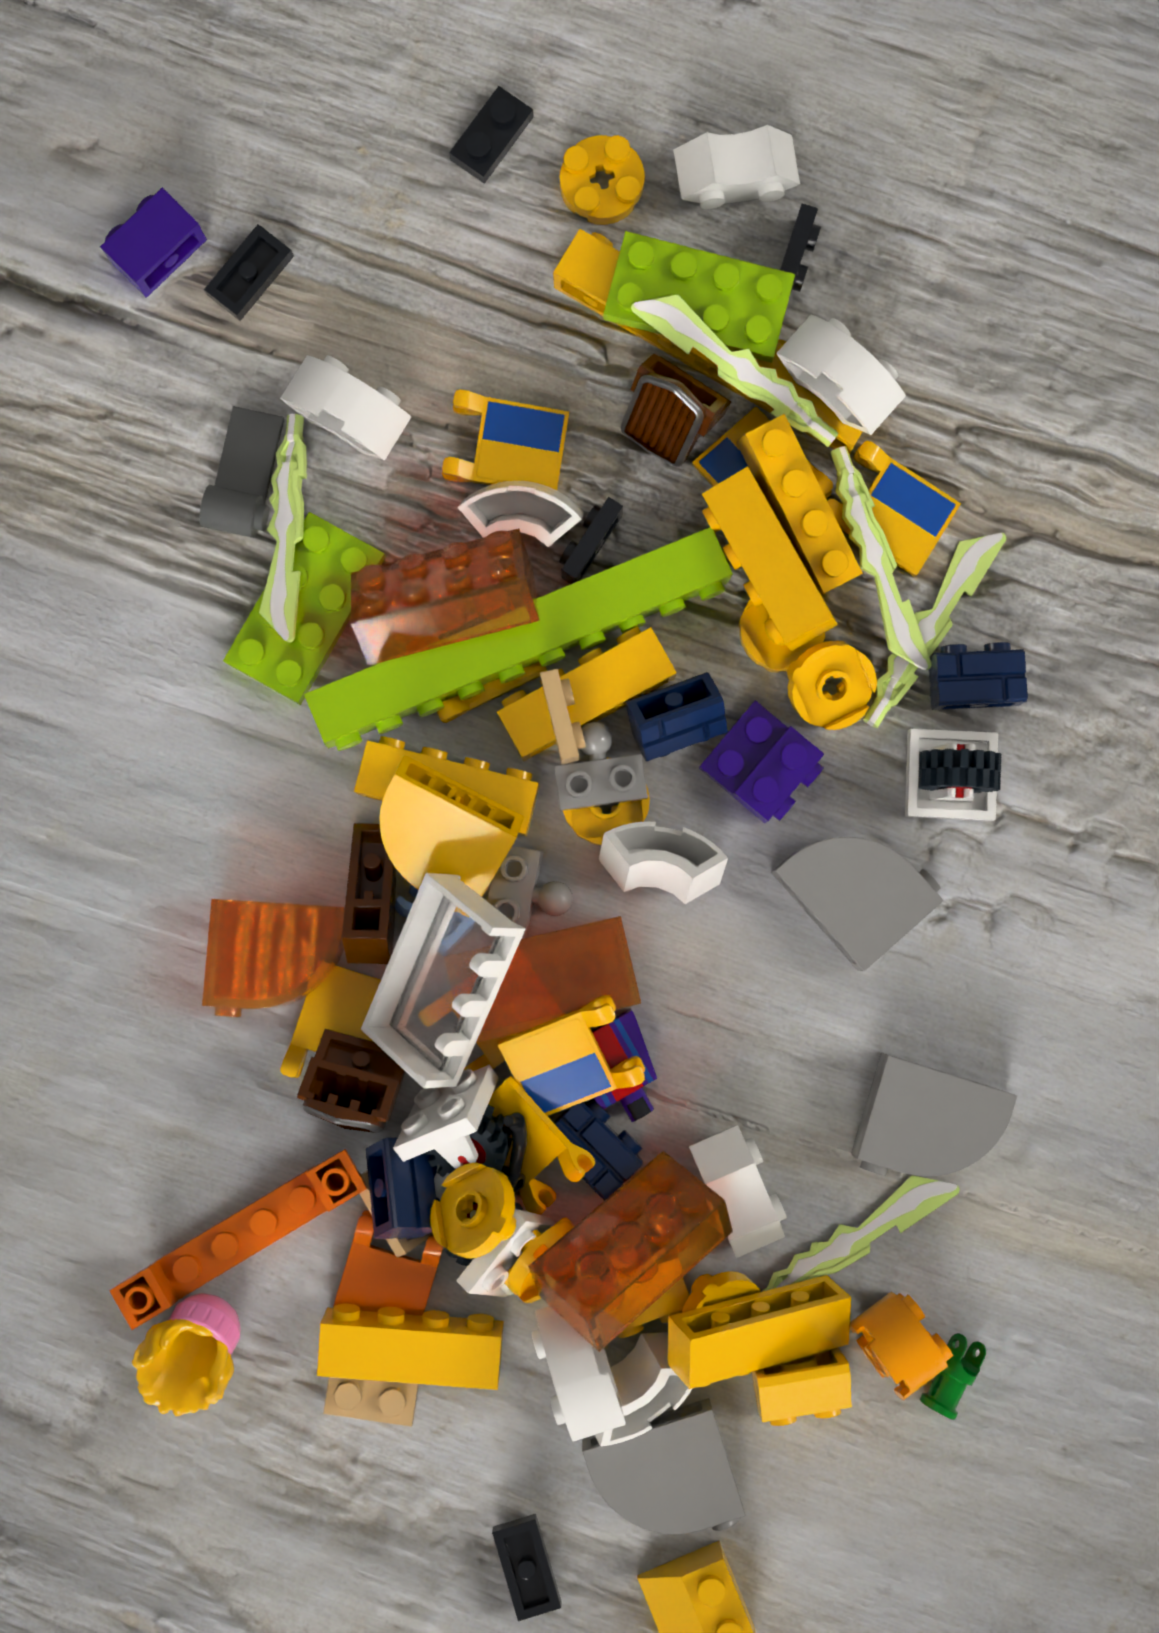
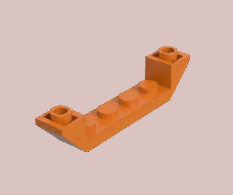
M344 1149L161 1257L109 1291L131 1330L227 1270L322 1213L330 1212L363 1192L368 1186L347 1150Z

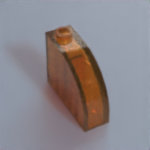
M211 899L202 1006L215 1007L214 1016L241 1017L242 1009L279 1008L306 997L327 979L340 961L344 951L342 930L345 907Z

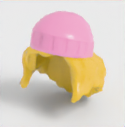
M205 1293L185 1298L175 1306L167 1321L155 1324L147 1331L145 1339L135 1350L132 1365L137 1369L138 1391L143 1396L144 1401L149 1405H156L161 1414H166L170 1410H172L175 1416H181L189 1412L196 1413L199 1409H208L210 1404H216L218 1400L223 1398L224 1391L234 1373L231 1355L239 1342L241 1332L239 1316L226 1300L216 1295Z

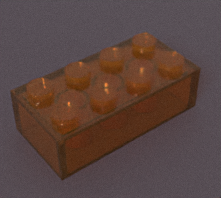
M520 528L510 531H495L484 538L465 543L454 542L443 549L424 554H409L398 561L383 565H368L357 572L351 573L350 624L368 666L540 621L534 572Z
M621 916L521 939L476 1043L523 1032L581 1009L591 1001L604 995H609L613 999L616 1010L641 1004ZM492 946L446 956L454 998L459 994H472L479 975L469 967V963L476 954H489Z
M662 1151L528 1266L539 1296L589 1344L600 1352L733 1232L726 1202L666 1152Z

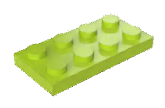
M625 231L603 313V320L661 334L632 311L631 306L639 301L679 295L731 352L749 349L755 359L772 363L795 274Z
M308 512L304 519L303 539L295 544L293 571L301 572L294 641L290 643L285 641L259 613L264 589L223 662L301 705L305 699L304 694L309 692L386 558L385 554L315 514Z

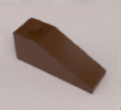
M354 823L342 930L347 963L388 964L393 950L395 928L396 868L384 848L380 824Z

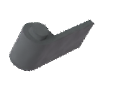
M233 406L215 485H208L203 494L200 507L201 527L252 538L256 536L258 530H265L269 517V507L265 505L284 423L283 416Z

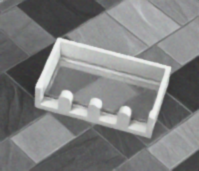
M425 874L361 1027V1030L423 1088L457 1087L525 931L524 927L512 922L462 882L459 875Z

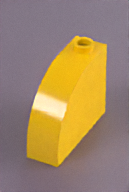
M404 755L383 797L379 821L382 842L389 859L403 878L417 890H419L426 873L459 875L462 882L483 897L514 844L524 816ZM457 907L456 912H460L470 918V916Z

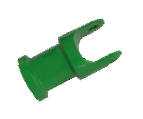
M960 1333L954 1334L947 1344L953 1354L946 1361L948 1367L935 1376L928 1392L922 1393L920 1401L924 1405L952 1420H955L958 1415L956 1408L967 1385L972 1386L986 1356L985 1345L977 1341L969 1346L964 1358H962L967 1348V1339ZM956 1341H959V1346L955 1348ZM979 1349L980 1353H979V1355L976 1357V1354H975V1353H976V1351Z

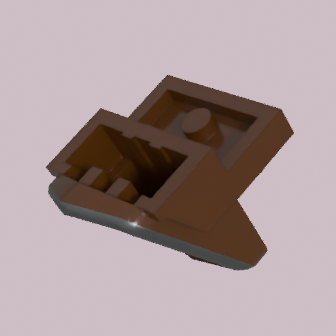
M653 354L637 370L630 389L634 394L622 421L621 431L650 454L672 466L680 467L687 460L700 435L704 437L720 421L732 402L666 359Z
M325 1029L315 1057L311 1056L297 1098L304 1100L303 1109L310 1115L344 1129L379 1133L384 1130L386 1122L390 1120L406 1071L375 1042Z

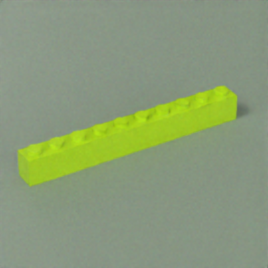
M709 527L307 692L304 696L327 748L336 746L338 751L346 750L363 741L361 735L377 729L379 734L387 733L402 726V718L416 712H418L420 717H425L443 709V701L457 695H459L460 700L472 698L485 691L484 684L498 678L501 684L513 681L525 674L523 668L537 662H540L542 667L554 664L566 657L564 653L566 650L580 645L582 650L595 647L606 640L605 634L619 628L622 634L635 627L640 628L646 624L644 618L660 612L662 617L677 613L686 607L684 601L700 596L702 601L711 599L725 591L724 585L729 582L733 573L714 530Z

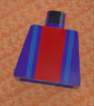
M629 1009L615 1017L613 1022L592 1030V1033L610 1069L630 1057L638 1056L645 1066V1080L637 1086L615 1089L594 1099L602 1109L620 1101L630 1121L634 1122L654 1110L642 1087L656 1080L657 1076L633 1011Z

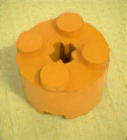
M891 1291L850 1322V1330L853 1333H862V1336L856 1342L882 1378L890 1376L896 1385L899 1384L894 1389V1392L904 1401L948 1367L946 1361L953 1354L937 1333L931 1335L921 1324L920 1321L925 1318V1315L913 1298L908 1294L904 1297L901 1293L896 1295Z

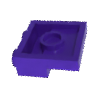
M755 700L703 761L699 769L763 823H766L772 816L780 821L796 802L790 796L800 783L808 788L822 772L824 767L818 761L823 757L824 753L792 726L788 728Z

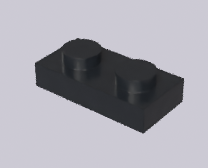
M498 86L449 152L450 160L485 184L533 119V109Z
M803 203L801 204L780 269L781 271L795 274L791 291L795 290L798 292L801 291L808 270V266L800 264L804 251H814L821 226L813 224L818 208Z
M257 224L204 288V291L208 297L241 321L294 257L292 250Z
M608 497L602 507L597 504L593 506L582 525L587 531L579 543L573 540L569 543L559 560V563L564 565L561 569L563 580L573 584L583 578L622 518L623 505Z
M536 1514L494 1526L492 1534L517 1620H525L560 1609L562 1607L561 1597Z

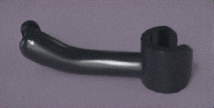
M518 1112L505 1116L503 1120L505 1126L510 1128L513 1144L509 1167L503 1165L501 1172L508 1177L514 1193L524 1187L526 1179L525 1175L521 1173L527 1147V1128L524 1116Z

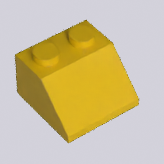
M839 1347L831 1349L826 1353L813 1354L792 1360L787 1364L774 1365L751 1372L757 1409L761 1421H770V1424L773 1426L789 1425L797 1421V1416L814 1414L816 1418H831L840 1415L841 1409L852 1407L850 1367Z
M716 1541L637 1575L659 1633H756L753 1621L720 1541Z

